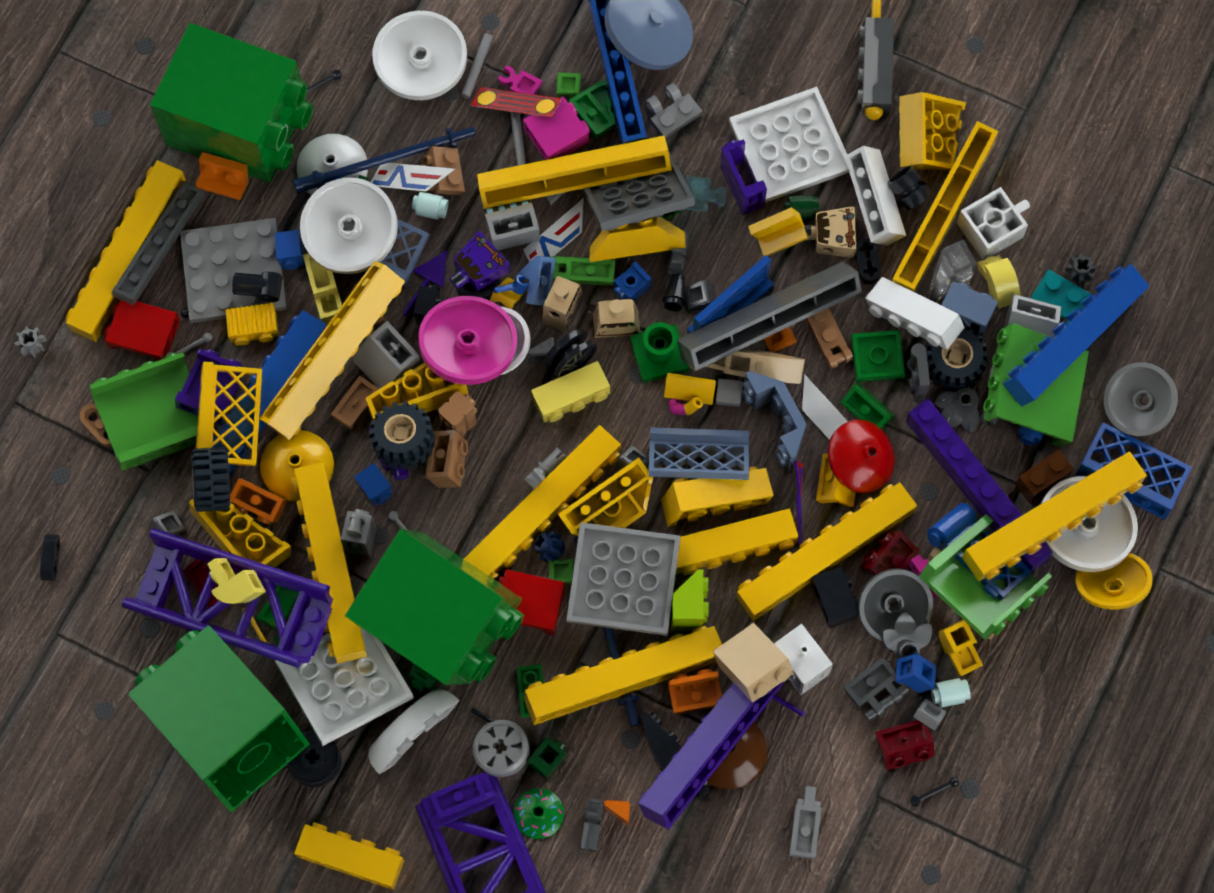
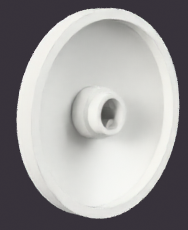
M430 11L407 12L390 20L378 33L373 46V63L379 80L392 93L411 100H428L445 94L459 82L467 64V48L461 31L448 18Z
M341 178L320 187L307 201L300 221L301 238L310 256L322 267L340 274L364 272L370 268L374 261L380 263L392 249L398 230L397 215L388 196L375 184L359 178Z
M1087 476L1071 477L1057 483L1048 491L1041 504ZM1123 494L1121 501L1113 506H1110L1109 503L1103 506V511L1091 519L1089 516L1081 520L1083 523L1071 531L1068 528L1061 532L1062 536L1054 542L1049 543L1048 540L1045 541V544L1053 552L1051 555L1062 564L1083 572L1105 571L1122 562L1133 548L1138 532L1137 517L1127 497Z

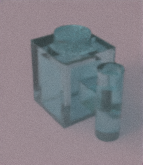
M687 176L686 183L695 201V205L688 207L687 210L708 212L709 202H716L720 207L725 205L727 192L725 187H719L717 190L710 189V178Z

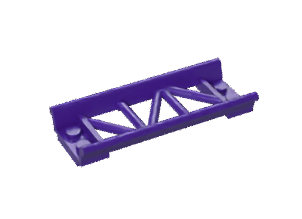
M156 528L151 529L150 537L156 545L136 597L125 598L122 601V608L189 631L197 630L201 632L209 625L227 644L297 668L301 666V663L309 664L311 656H315L332 612L331 604L333 598L329 594L330 586ZM187 555L208 563L215 558H227L235 572L255 570L266 591L281 640L279 646L247 636L246 631L260 596L246 603L235 632L208 623V621L230 605L219 600L205 611L212 594L211 591L216 584L210 572L193 611L180 567L183 556ZM173 581L175 582L184 614L163 607ZM274 585L299 593L287 625Z
M486 772L474 775L430 794V796L421 799L422 801L415 806L450 893H466L459 877L460 874L504 855L505 857L481 893H493L515 859L528 887V890L523 893H546L497 777L491 776ZM494 806L505 833L460 819ZM444 826L503 843V845L459 864H454L440 828Z

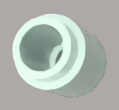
M420 192L418 196L415 195L413 198L412 209L415 210V214L418 216L438 220L439 218L446 217L449 201L443 199V196Z
M957 678L935 683L934 689H931L932 700L934 704L938 703L940 708L965 703V700L971 698L970 688L966 679L960 680Z

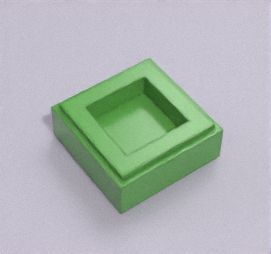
M557 73V98H573L580 93L581 73Z
M573 559L549 561V578L563 581L565 585H572Z

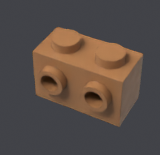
M455 430L433 431L435 445L431 447L432 454L428 458L426 478L438 488L461 487L462 478L465 475V455L468 453L467 441Z

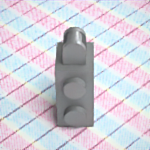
M356 509L355 512H347L341 536L346 553L370 557L377 528L373 516L369 512Z

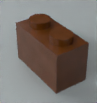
M1057 450L1021 474L1015 485L1029 504H1031L1057 483L1068 479L1074 468L1062 452Z

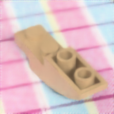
M743 348L705 367L723 370L726 374L745 377V373L751 371L783 381L784 383L800 384L805 359L759 349L753 351Z

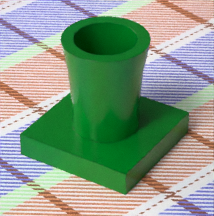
M653 323L646 328L645 332L629 337L642 383L665 378L668 373L680 374L690 370V367L681 360L677 344L680 334L676 324Z

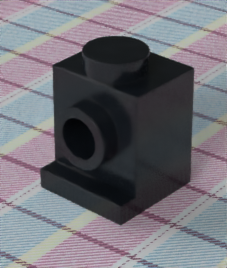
M434 285L419 286L414 308L415 321L422 322L426 314L443 301V298H440L439 287Z

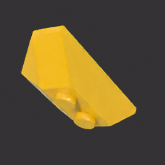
M651 217L635 224L630 223L619 226L614 230H605L598 235L590 246V262L673 250V248H686L685 232L662 217Z
M638 457L561 511L558 516L570 533L575 536H579L581 523L626 528L646 513L653 477H649L648 469Z

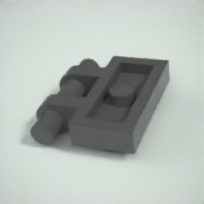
M884 657L843 687V690L858 709L865 703L869 705L871 709L864 713V717L868 722H871L876 717L880 718L883 716L886 709L894 703L896 705L903 700L902 697L909 693V689L904 684L897 689L892 683L895 681L896 672ZM885 690L888 696L878 703L874 696Z

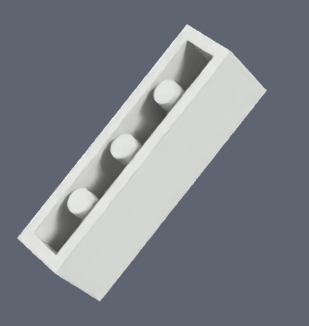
M862 146L846 155L845 159L871 243L888 246L905 237L906 233L893 190L888 185L889 177L881 151Z
M884 277L879 280L865 298L869 311L873 316L877 318L883 317L897 328L901 326L907 329L911 335L915 337L921 336L935 347L939 345L948 349L964 329L958 313Z

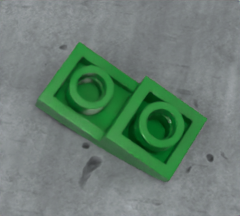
M542 664L517 667L522 718L530 717L523 699L525 690L535 682H542L544 684Z

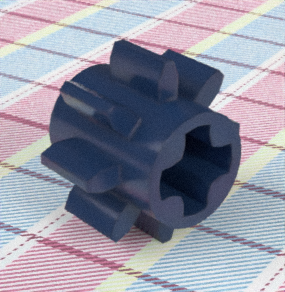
M545 531V533L539 534L534 542V549L538 552L537 558L546 563L548 560L551 562L558 560L565 550L564 542L560 540L562 535L554 531L550 533Z

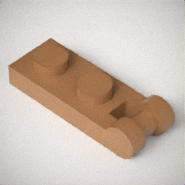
M829 308L806 318L830 369L838 367V364L844 361L845 363L853 361V355L849 347H847ZM839 349L840 353L834 355L831 351Z

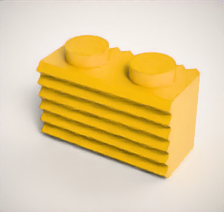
M274 303L225 310L228 338L231 344L235 343L237 346H244L249 344V341L270 342L274 340V337H279L277 313Z

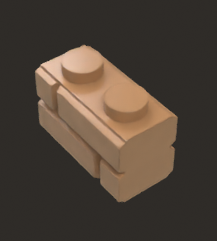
M456 391L449 398V403L445 402L438 409L442 428L445 431L455 430L463 437L466 434V430H470L477 423L475 415L477 410L474 407L476 402L468 394L462 395Z

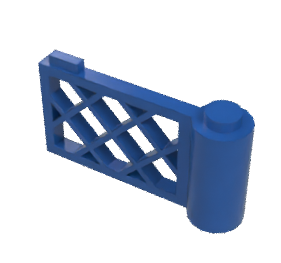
M959 503L928 529L927 537L929 543L938 549L948 547L977 522L976 513L973 508L966 503ZM986 529L981 536L984 539L991 535V533ZM973 540V541L969 544L968 548L971 547L972 545L976 544V543L979 542V541ZM959 552L955 558L973 574L962 559L963 553ZM1019 561L1012 567H1015L1022 573L1020 576L1010 575L1009 568L1006 565L1003 567V573H999L991 580L984 578L980 582L985 586L983 589L993 599L997 597L1001 601L1028 577L1032 571L1023 562ZM994 579L1005 581V589L1003 591L994 583Z

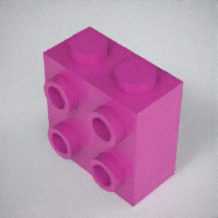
M561 97L562 100L552 117L530 115L523 119L524 131L544 160L567 156L589 143L590 129L584 120H579L575 106L572 102L568 103L564 97Z

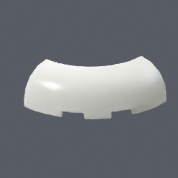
M432 690L405 710L369 748V760L376 772L380 775L393 767L414 744L413 740L423 731L427 732L438 722L446 718L459 702L457 697L446 690Z

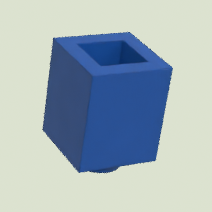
M299 230L275 233L276 256L282 269L294 270L299 266L305 265L303 241Z
M375 463L354 476L357 486L372 506L376 504L381 505L390 499V495L393 493L392 487Z

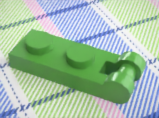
M551 256L556 258L552 284L556 277L560 276L577 284L614 286L615 260L590 262V258ZM566 267V273L559 272V268Z

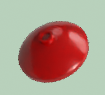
M866 420L846 422L834 431L828 445L830 468L836 479L849 490L858 493H870L882 488L891 478L895 464L894 450L887 435L877 425Z

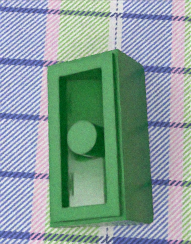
M861 383L854 384L840 401L856 418L869 421L881 429L895 416L890 409Z

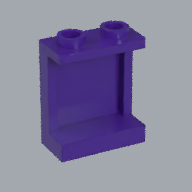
M199 349L197 360L182 391H179L175 398V407L198 416L201 367L203 362H213V365L243 367L240 362L234 359H223L219 357L218 353L206 349V351ZM217 372V381L223 388L234 380L227 372ZM234 383L226 390L233 399L239 385ZM216 386L217 394L220 391V389ZM223 393L215 399V404L221 411H224L231 405V402ZM216 411L214 413V418L219 415ZM222 417L219 418L215 422V424L221 426V422L223 420Z

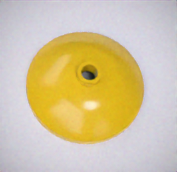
M300 430L290 440L278 435L266 446L260 461V473L264 484L271 493L288 501L297 502L301 498L300 493L294 492L292 478L296 477L294 469L324 462L330 483L334 473V458L329 446L321 437L312 432ZM295 457H296V458H299V462H298V463H296V464H292V463H291V460H292L293 458H295Z
M1129 553L1122 562L1108 570L1100 572L1077 570L1076 588L1080 596L1091 605L1103 609L1117 610L1134 606L1146 598L1152 588V572L1150 567L1143 559L1132 553Z

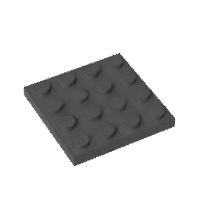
M670 152L671 171L582 189L602 231L614 230L619 226L630 223L635 224L651 217H660L669 212L682 211L695 205L694 196Z

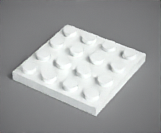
M817 87L729 118L730 126L737 141L744 139L746 143L744 158L755 183L764 180L767 187L765 203L850 173L845 159L847 153Z
M363 628L361 630L367 657L337 664L335 656L330 657L327 642L331 641V636L328 633L322 636L315 656H311L309 664L301 663V666L297 668L275 660L279 671L322 746L413 699L412 692L382 642Z

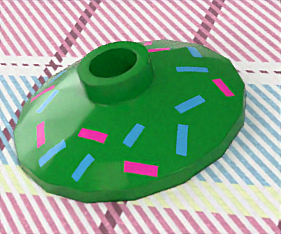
M534 788L524 792L517 799L514 807V818L519 830L525 836L533 839H545L554 835L560 829L564 820V807L560 798L552 791L544 788ZM536 808L543 809L544 812L541 816L534 815Z

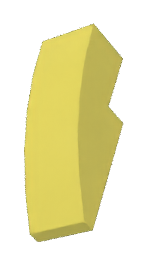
M309 253L304 254L303 259L320 319L328 325L342 306L333 272L319 265Z

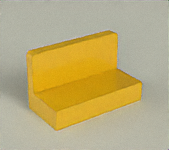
M792 207L748 226L751 235L758 239L763 255L767 257L808 238L800 213Z
M668 373L664 397L690 401L694 397H699L702 399L703 404L712 405L716 381Z
M828 453L822 454L816 501L822 504L838 502L847 507H853L856 492L849 490L836 479L829 465Z

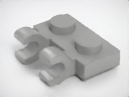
M674 83L665 88L667 90L665 94L673 104L663 109L657 97L653 95L647 99L648 104L646 105L648 110L654 115L650 118V123L660 136L665 135V139L702 115L701 108L688 93L682 97Z

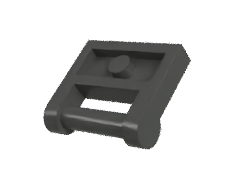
M915 344L911 349L912 357L906 365L908 372L912 373V379H909L910 394L914 393L915 401H925L930 386L927 353L924 345Z

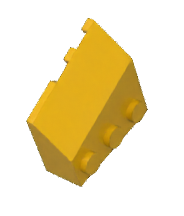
M924 92L899 96L900 167L905 168L913 165L916 170H951L954 165L958 145L955 139L956 132L961 129L962 121L959 119L960 112L965 110L966 102Z

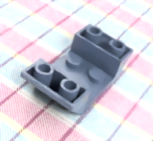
M749 371L745 373L742 391L743 398L747 404L751 403L754 410L772 402L770 404L774 415L776 417L780 416L783 421L782 429L785 433L780 436L776 458L780 466H785L789 473L793 471L803 441L806 422L783 381Z

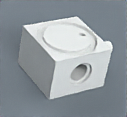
M1000 187L962 209L957 225L981 259L985 260L1024 237L1028 224L1020 213L1030 208V204L1027 200H1023L1014 206Z
M802 624L774 643L789 659L794 674L788 680L800 695L829 676L833 665Z

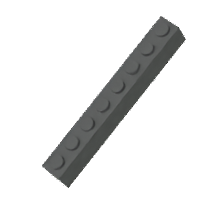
M844 262L838 263L677 339L681 360L697 371L861 293L862 289L858 271Z

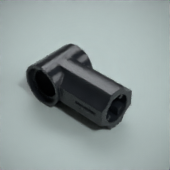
M271 271L262 272L261 275L235 272L232 281L233 295L254 296L263 301L277 302L280 298L283 276Z

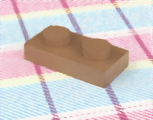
M359 376L331 413L332 418L352 430L368 409L366 397L379 390V388Z

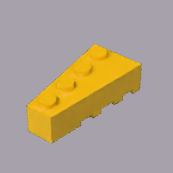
M424 362L417 368L409 369L403 373L404 376L395 382H389L366 397V402L372 419L376 420L375 414L378 411L382 413V408L386 405L388 408L392 407L394 402H397L398 405H402L403 401L408 402L409 406L414 403L418 405L419 410L423 409L428 413L440 408L445 402L449 403V398L456 391L465 395L468 394L467 385L453 383L436 375Z
M749 467V480L696 478L695 480L688 481L687 478L677 479L661 498L667 526L671 527L677 525V520L687 518L688 522H692L711 512V515L717 516L728 512L730 507H733L734 511L767 504L774 495L766 468L757 469V467Z
M194 499L189 501L192 515L223 551L274 568L291 556V545L274 536V533L260 526L249 515L239 511L231 502L228 510L197 512L194 507Z

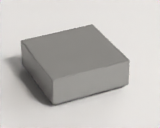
M719 379L716 404L740 407L743 381Z
M925 699L913 717L935 731L947 712Z

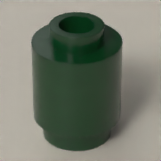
M812 195L789 196L788 201L784 202V210L792 207L800 213L802 220L813 219L816 213L820 212L819 198Z

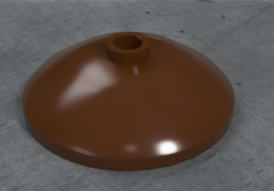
M754 722L736 743L735 749L729 752L707 780L710 785L727 790L739 789L752 783L760 775L767 759V744L762 731Z

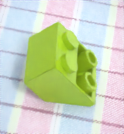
M698 569L673 593L672 631H693L703 626V623H707L708 602H704V599H707L708 577H703V569Z

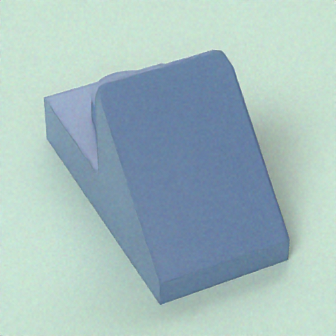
M536 256L516 275V277L524 275L526 279H529L527 304L544 305L552 288L556 258Z

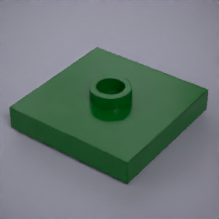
M900 330L851 334L856 382L905 379Z

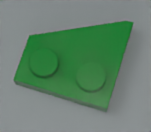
M605 79L568 100V103H573L578 113L577 117L580 121L584 120L591 135L595 139L614 129L615 119L611 112L612 105L608 97L607 81Z

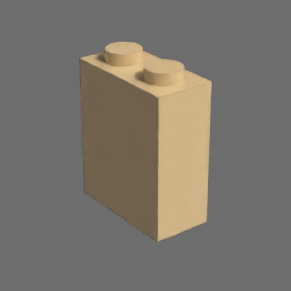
M754 623L713 651L718 667L752 703L758 698L765 696L768 691L794 674L789 659Z

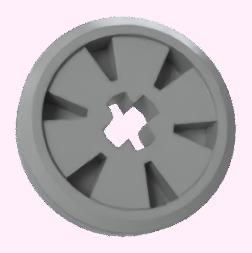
M496 720L486 724L477 733L473 743V755L477 764L484 772L495 777H507L518 772L527 762L530 753V743L527 735L519 725L508 720ZM501 743H504L507 750H502V754H499L495 748L497 745L501 746Z

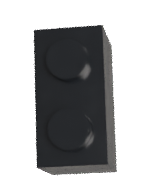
M841 567L812 577L811 585L829 629L858 618L859 600L857 596H852L849 589L852 587L851 580L847 573L843 574Z

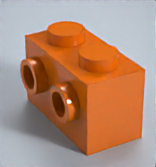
M242 478L238 479L230 495V501L235 503V508L245 514L248 511L257 514L255 519L267 525L270 522H279L289 502Z

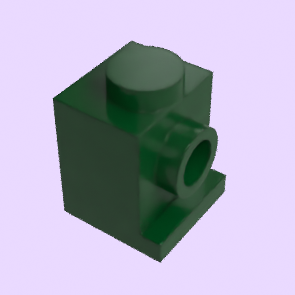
M547 737L529 758L528 765L549 781L551 776L567 758L566 747L559 740L554 739L552 741ZM553 755L554 761L548 763L545 761V757Z

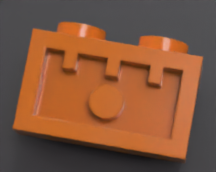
M202 152L199 158L200 176L196 182V188L240 200L249 183L248 165Z

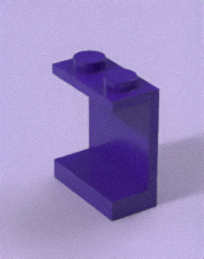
M744 139L726 143L721 149L720 160L721 171L742 215L765 207L767 193L764 180L745 187L736 168V165L744 162L746 144Z

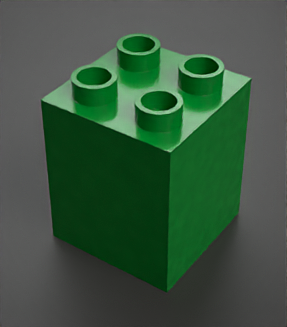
M189 23L150 103L151 110L167 146L200 157L202 152L246 164L248 165L249 176L270 183L276 169L285 171L288 168L294 152V145L289 143L295 128L304 130L307 127L313 112V104L307 102L306 99L308 85L306 82L301 81L295 60L193 23Z
M400 529L348 609L345 617L445 685L470 684L473 680L481 683L487 677L497 660V657L489 653V650L496 640H499L501 637L509 640L514 635L524 619V614L516 610L523 598L427 534Z
M208 625L201 632L194 630L185 634L175 646L176 653L161 666L154 664L145 668L135 679V688L128 695L232 813L310 744L281 704Z

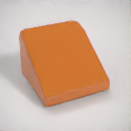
M790 326L764 338L769 352L778 351L797 342Z
M604 801V809L626 825H629V802Z

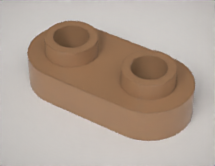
M93 403L85 405L80 411L82 424L102 446L112 447L110 440L105 438L107 433L96 405ZM92 415L98 416L95 421H90L89 418Z

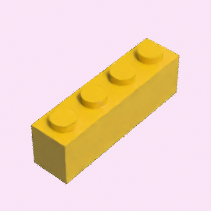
M313 823L312 826L304 825L294 852L297 858L392 890L395 889L404 864V859L399 856V851L388 847L385 848V851L375 848V843L365 839H361V842L351 840V835L341 831H337L336 834L327 832V827L318 823Z

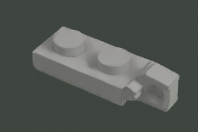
M806 786L804 799H797L790 857L811 860L816 858L822 809L820 807L821 802L815 801L816 787Z

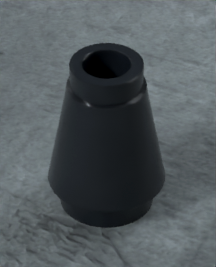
M673 274L662 298L664 308L669 311H681L683 306L686 305L685 277L683 275Z

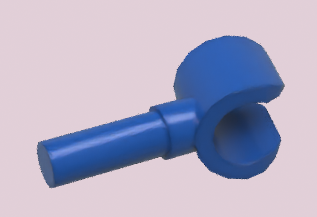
M518 275L513 283L494 287V293L513 290L517 294H523L529 283L523 284L526 276Z

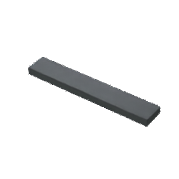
M182 182L112 290L113 297L133 306L135 305L204 197L203 190Z

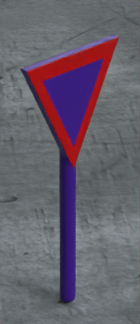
M795 461L798 488L796 493L797 545L800 546L802 544L801 497L804 464Z

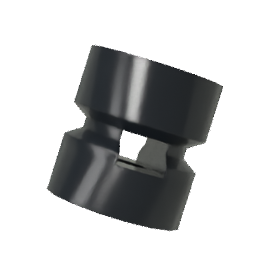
M913 165L900 170L888 181V185L893 192L901 195L900 201L906 210L916 208L932 194L926 182L919 181L921 175Z

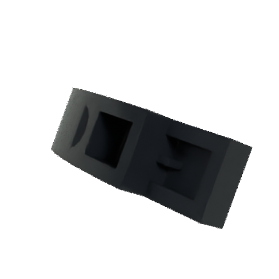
M644 710L641 713L644 736L653 759L660 771L663 772L671 762L674 754L680 751L681 746L678 743L681 741L671 730L668 733L661 726L663 722L655 713L649 714ZM708 782L696 794L700 801L709 795Z

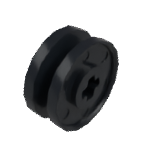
M577 329L567 334L547 353L544 363L548 368L556 367L554 375L557 378L582 368L595 354L597 345L591 340L585 342L587 333L583 329Z
M314 730L303 732L302 734L310 745L291 760L287 767L294 779L303 786L311 788L323 787L332 782L339 774L342 764L341 752L334 740L322 746ZM316 754L319 760H315V764H311L309 758H313L312 755Z

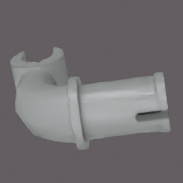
M556 447L542 463L538 462V467L524 480L533 489L536 488L567 456L563 453L557 459L556 457L562 451Z

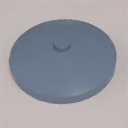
M609 0L607 3L604 18L608 36L616 49L629 61L643 68L664 70L677 65L688 54L693 42V27L687 11L678 0Z

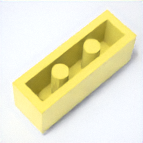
M596 361L532 389L531 397L543 423L548 421L556 422L570 411L575 413L584 409L588 403L593 401L598 403L605 400L610 394V385L599 362Z

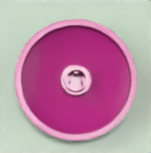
M458 296L440 302L426 314L419 329V350L426 365L441 378L457 384H481L498 377L510 366L516 353L517 332L510 316L494 302L475 296Z

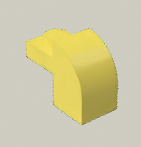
M1000 255L977 262L978 271L988 282L989 295L998 301L997 307L999 309L1009 306L1014 294L1021 296L1016 273L1008 258L1002 259Z
M215 558L207 563L211 570L210 575L212 579L219 585L211 592L218 600L224 603H247L266 592L255 570H243L235 575L227 558Z

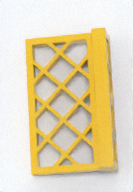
M203 362L201 367L196 449L212 448L220 441L229 451L228 457L231 454L234 457L228 458L229 464L256 466L262 369L213 365V362ZM217 372H227L234 380L223 388L217 381ZM245 374L256 375V384L249 390L239 380ZM234 383H237L245 392L236 401L226 391ZM216 386L220 389V391L217 394ZM254 389H255V397H254V395L251 393ZM222 393L232 403L224 411H221L215 404V399ZM247 395L254 402V408L249 413H246L238 404ZM234 406L244 416L235 424L225 416ZM216 411L219 415L214 418V413ZM254 413V419L252 420L249 416ZM222 417L231 428L220 436L214 429V423ZM244 420H247L253 426V432L246 438L236 428ZM232 430L242 440L233 449L223 439ZM213 434H214L215 437L217 438L214 442H213ZM251 437H252V445H251V443L248 441ZM244 443L251 450V460L241 459L235 453Z

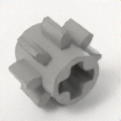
M25 326V330L21 333H16L19 341L14 344L17 349H21L20 352L23 356H26L28 353L32 354L35 358L37 353L45 351L42 343L47 340L44 335H40L41 331L38 327L31 330Z

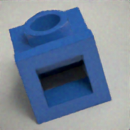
M635 261L628 270L614 280L613 291L620 300L632 299L635 301L651 288V277ZM630 280H632V281L634 282V284H632V285H629V284H627V283H628Z
M918 653L897 659L896 683H904L917 693L934 689L936 666Z

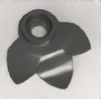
M964 387L957 392H943L937 397L934 404L943 409L941 415L952 428L961 424L968 433H972L975 430L980 415L976 408L978 395L973 389ZM962 396H970V403H962Z
M906 612L896 619L894 629L883 630L884 644L887 648L895 651L898 659L916 653L919 654L920 649L929 644L932 636V626L930 623L916 626L913 618ZM909 645L911 647L910 651L904 653L903 648Z

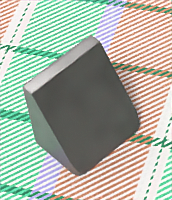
M706 280L685 287L688 310L706 308L716 299L713 284Z
M554 337L529 350L530 362H544L547 353L554 346Z
M631 446L619 457L615 470L617 472L638 457L647 467L649 457L634 446Z
M174 510L154 517L148 527L150 531L152 528H156L177 536L186 531Z

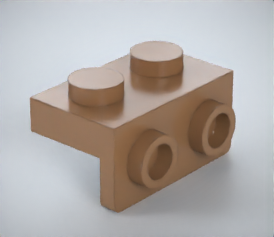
M432 146L422 156V166L453 168L455 170L431 187L428 193L461 196L465 189L458 148Z

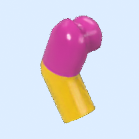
M694 397L689 402L681 404V400L673 398L668 402L669 411L674 415H691L703 406V401L699 397Z

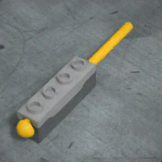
M872 0L871 17H866L865 24L860 26L859 40H863V47H859L858 61H863V67L858 70V83H862V90H858L857 104H861V113H865L871 120H877L883 114H889L892 105L894 19L881 18V0Z

